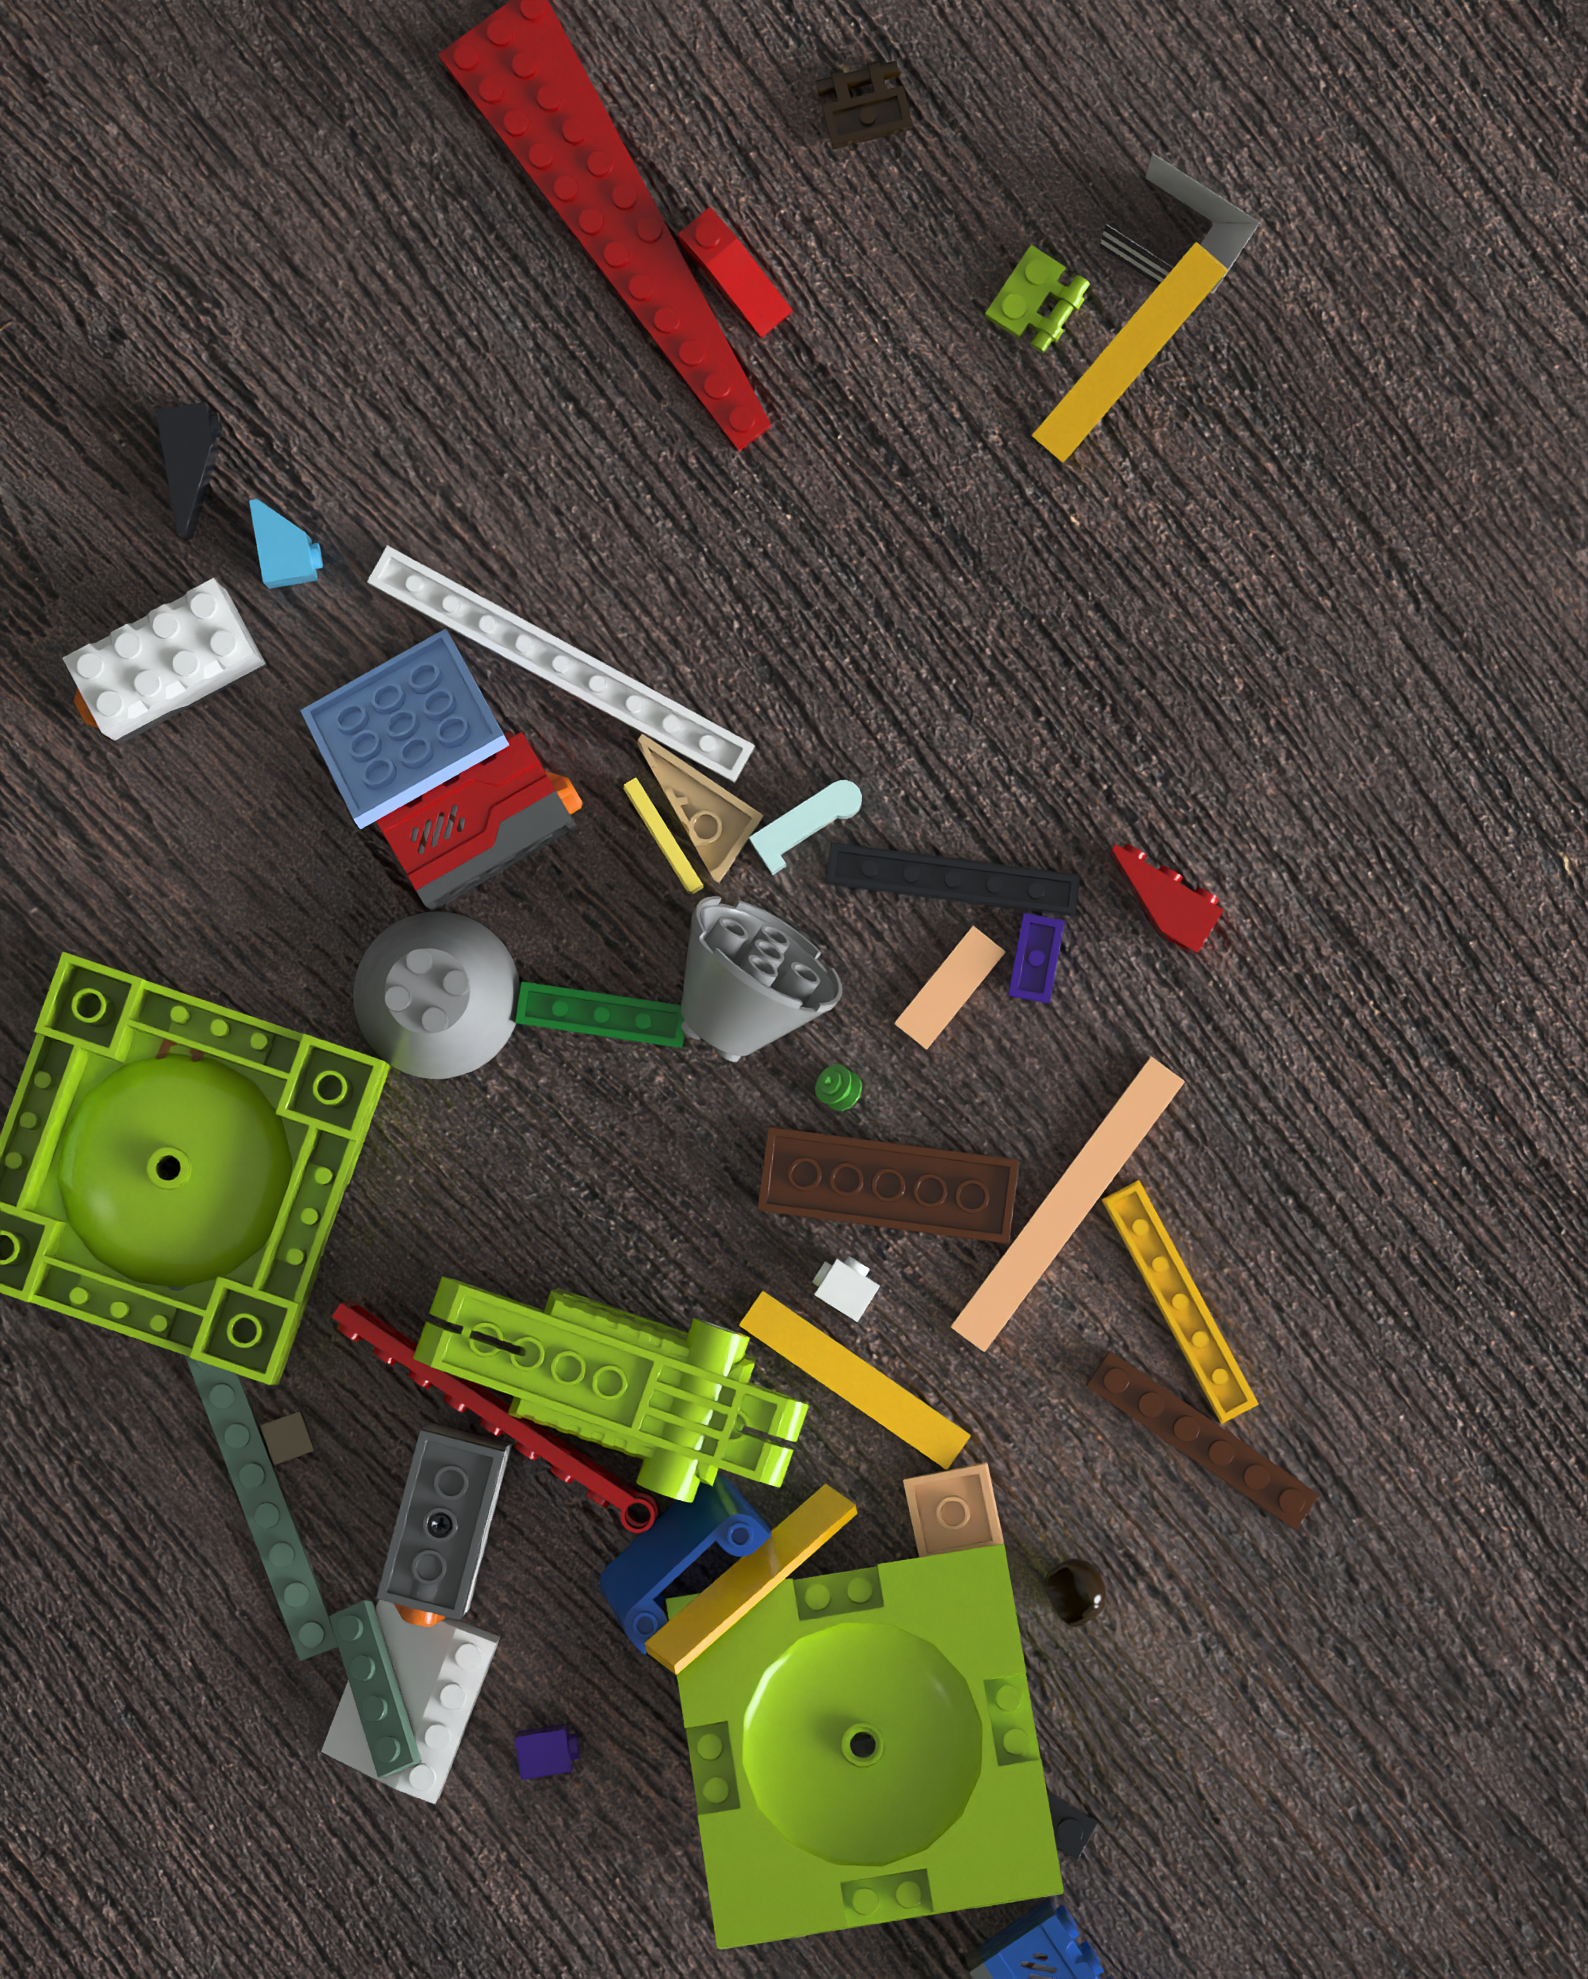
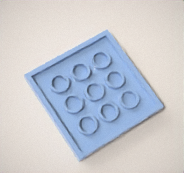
M446 628L300 710L353 820L360 829L509 746Z

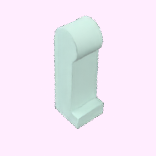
M848 780L834 782L750 836L749 841L772 876L786 867V863L781 857L783 853L837 818L848 819L853 817L861 807L862 794L860 789Z

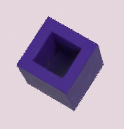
M568 1723L521 1730L515 1735L521 1780L572 1772L574 1760L580 1759L577 1733H569Z

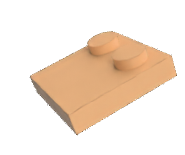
M987 1462L903 1479L919 1557L1004 1544Z

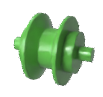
M840 1064L827 1067L819 1075L815 1085L817 1098L836 1111H844L852 1107L858 1100L862 1090L859 1076Z

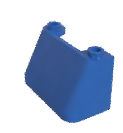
M716 1474L713 1486L700 1481L693 1502L676 1500L654 1521L647 1531L642 1532L608 1564L601 1574L600 1590L628 1638L645 1655L647 1652L644 1643L667 1623L666 1615L660 1607L665 1600L661 1592L715 1541L733 1556H748L771 1537L772 1526L726 1477Z

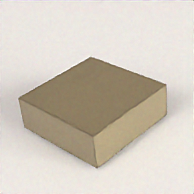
M302 1410L260 1425L274 1465L316 1450Z

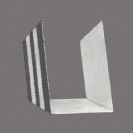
M1152 154L1145 178L1214 222V225L1200 245L1229 271L1260 222L1160 157ZM1107 224L1105 225L1100 248L1152 282L1160 285L1172 271L1173 267ZM1225 275L1220 279V281L1214 286V288L1208 294H1213L1215 292V290L1217 289Z

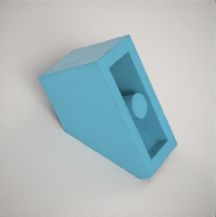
M249 500L263 583L269 589L318 581L316 569L323 568L319 544H312V540L304 531L260 500Z

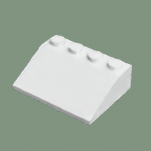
M379 1600L375 1609L422 1762L387 1778H378L349 1681L345 1687L321 1752L396 1790L436 1804L448 1777L500 1636L448 1617L432 1627L411 1624L402 1620L393 1603Z

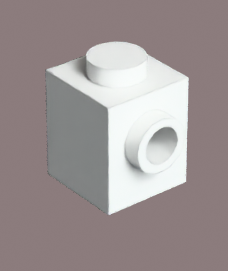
M850 1256L847 1257L845 1262L836 1258L833 1265L825 1261L812 1281L813 1284L818 1286L814 1293L815 1296L856 1322L859 1321L880 1285L866 1277L870 1270L869 1268Z

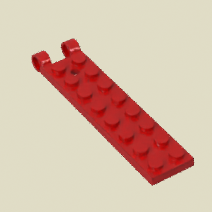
M352 1299L340 1303L332 1318L340 1322L337 1330L356 1342L359 1339L367 1340L375 1346L372 1353L392 1366L400 1362L411 1370L407 1376L426 1389L436 1386L446 1393L443 1400L462 1413L469 1409L482 1417L479 1424L498 1437L505 1432L517 1440L514 1447L522 1454L534 1461L537 1457L541 1456L553 1464L550 1471L555 1476L568 1484H572L574 1480H577L589 1488L585 1494L597 1504L607 1508L611 1503L621 1510V1522L628 1531L642 1533L653 1525L659 1507L656 1498L652 1494L638 1491L534 1421L524 1417L520 1419L509 1415L508 1412L511 1405L478 1383L435 1369L413 1359L418 1343ZM634 1503L644 1504L649 1509L651 1517L644 1521L636 1520L631 1516L629 1506Z

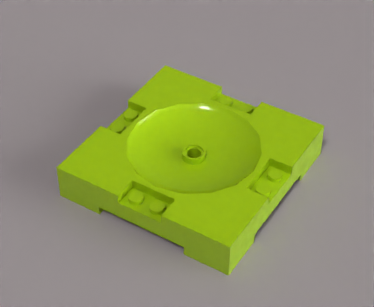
M62 952L34 1030L37 1034L0 1134V1293L160 1346L268 1385H279L321 1266L319 1263L344 1191L353 1175L390 1065L383 1060ZM175 1157L180 1162V1173L176 1178L168 1181L162 1175V1164L168 1158ZM168 1286L186 1288L180 1291H175L170 1289Z
M1004 1544L877 1564L876 1567L793 1580V1578L784 1579L677 1674L718 1949H729L829 1931L1063 1894L1064 1889ZM701 1593L667 1598L666 1605L669 1621ZM859 1735H868L875 1740V1750L868 1757L860 1758L851 1751V1744Z

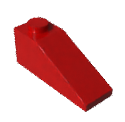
M711 207L706 209L678 233L680 247L761 339L793 312L739 239Z

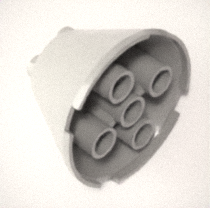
M712 896L702 899L692 913L681 1002V1014L684 1018L681 1028L688 1036L697 1040L703 1039L716 1047L718 1053L723 1058L737 1062L741 1056L757 1051L831 1010L842 996V984L834 968L827 972L819 962L818 957L821 952L817 947L790 925L765 910L744 901L737 900L734 906L719 903L721 901L720 896Z
M438 911L425 912L406 917L394 923L371 943L356 972L353 990L354 1010L364 1038L385 1062L413 1076L427 1079H446L480 1068L495 1057L505 1046L516 1026L515 1021L521 986L510 952L492 931L479 922L460 914Z

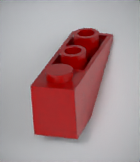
M1125 843L1123 848L1115 844L1109 854L1157 933L1190 954L1196 955L1224 911L1216 905L1219 899L1200 887H1197L1195 892L1180 883L1183 879L1180 874L1164 865H1161L1158 870L1144 862L1147 855L1136 847Z

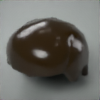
M1076 1558L1061 1562L1056 1568L1046 1574V1589L1051 1605L1060 1619L1069 1626H1080L1093 1620L1102 1612L1107 1598L1106 1586L1101 1574L1090 1562Z

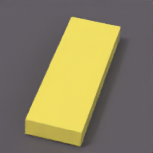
M634 778L624 784L623 789L687 893L693 895L704 888L638 779Z

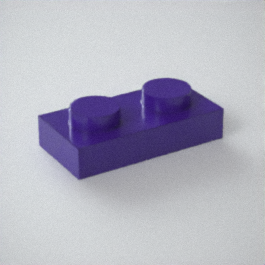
M1023 913L1008 991L1009 997L1046 1004L1050 1003L1065 920Z

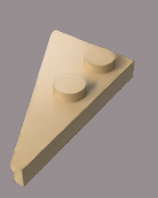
M642 734L638 739L637 745L713 880L720 883L748 842L749 837L752 836L763 820L764 815Z

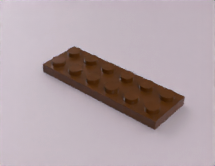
M768 1127L757 1211L1009 1244L1020 1160Z

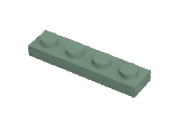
M363 1600L329 1616L378 1778H387L421 1763V1757L373 1602Z

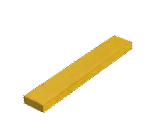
M1194 243L1038 427L1032 437L1064 463L1226 274L1228 269L1199 243Z
M1137 1180L1101 1199L1219 1422L1223 1424L1257 1406L1258 1402L1140 1181Z
M764 1290L739 1324L740 1327L946 1470L951 1466L971 1434Z
M824 1484L771 1532V1537L755 1552L741 1557L644 1643L646 1652L677 1675L857 1515L856 1504L829 1485Z

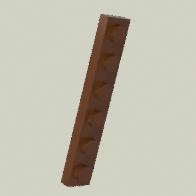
M1110 1350L1086 1383L1087 1387L1295 1530L1299 1528L1320 1497L1318 1493Z

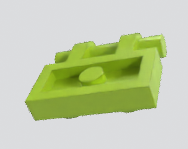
M1030 245L986 311L984 317L1017 339L1021 338L1029 326L1038 332L1030 345L1035 350L1044 353L1052 341L1057 342L1063 333L1061 327L1072 310L1077 311L1083 303L1084 298L1082 296L1090 283L1082 276L1076 275L1069 287L1060 284L1058 281L1065 272L1066 267L1033 245ZM1051 296L1058 303L1048 318L1037 312L1047 297Z

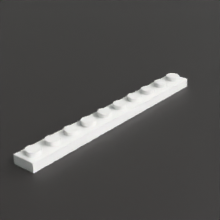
M388 545L367 581L369 585L733 783L738 779L755 748V745Z

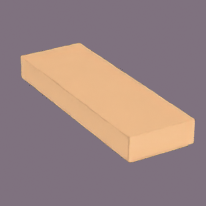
M972 926L896 1020L894 1025L927 1050L1006 951L975 926Z

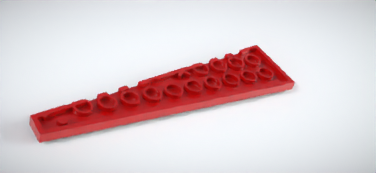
M510 0L438 54L440 61L739 452L771 428V423L549 1Z

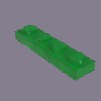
M521 982L516 1024L683 1048L685 1034L681 1028V1024L684 1021L681 1014V1005Z

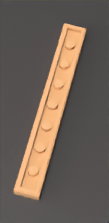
M1152 1056L1149 1057L950 1327L983 1352L987 1350L1185 1081Z

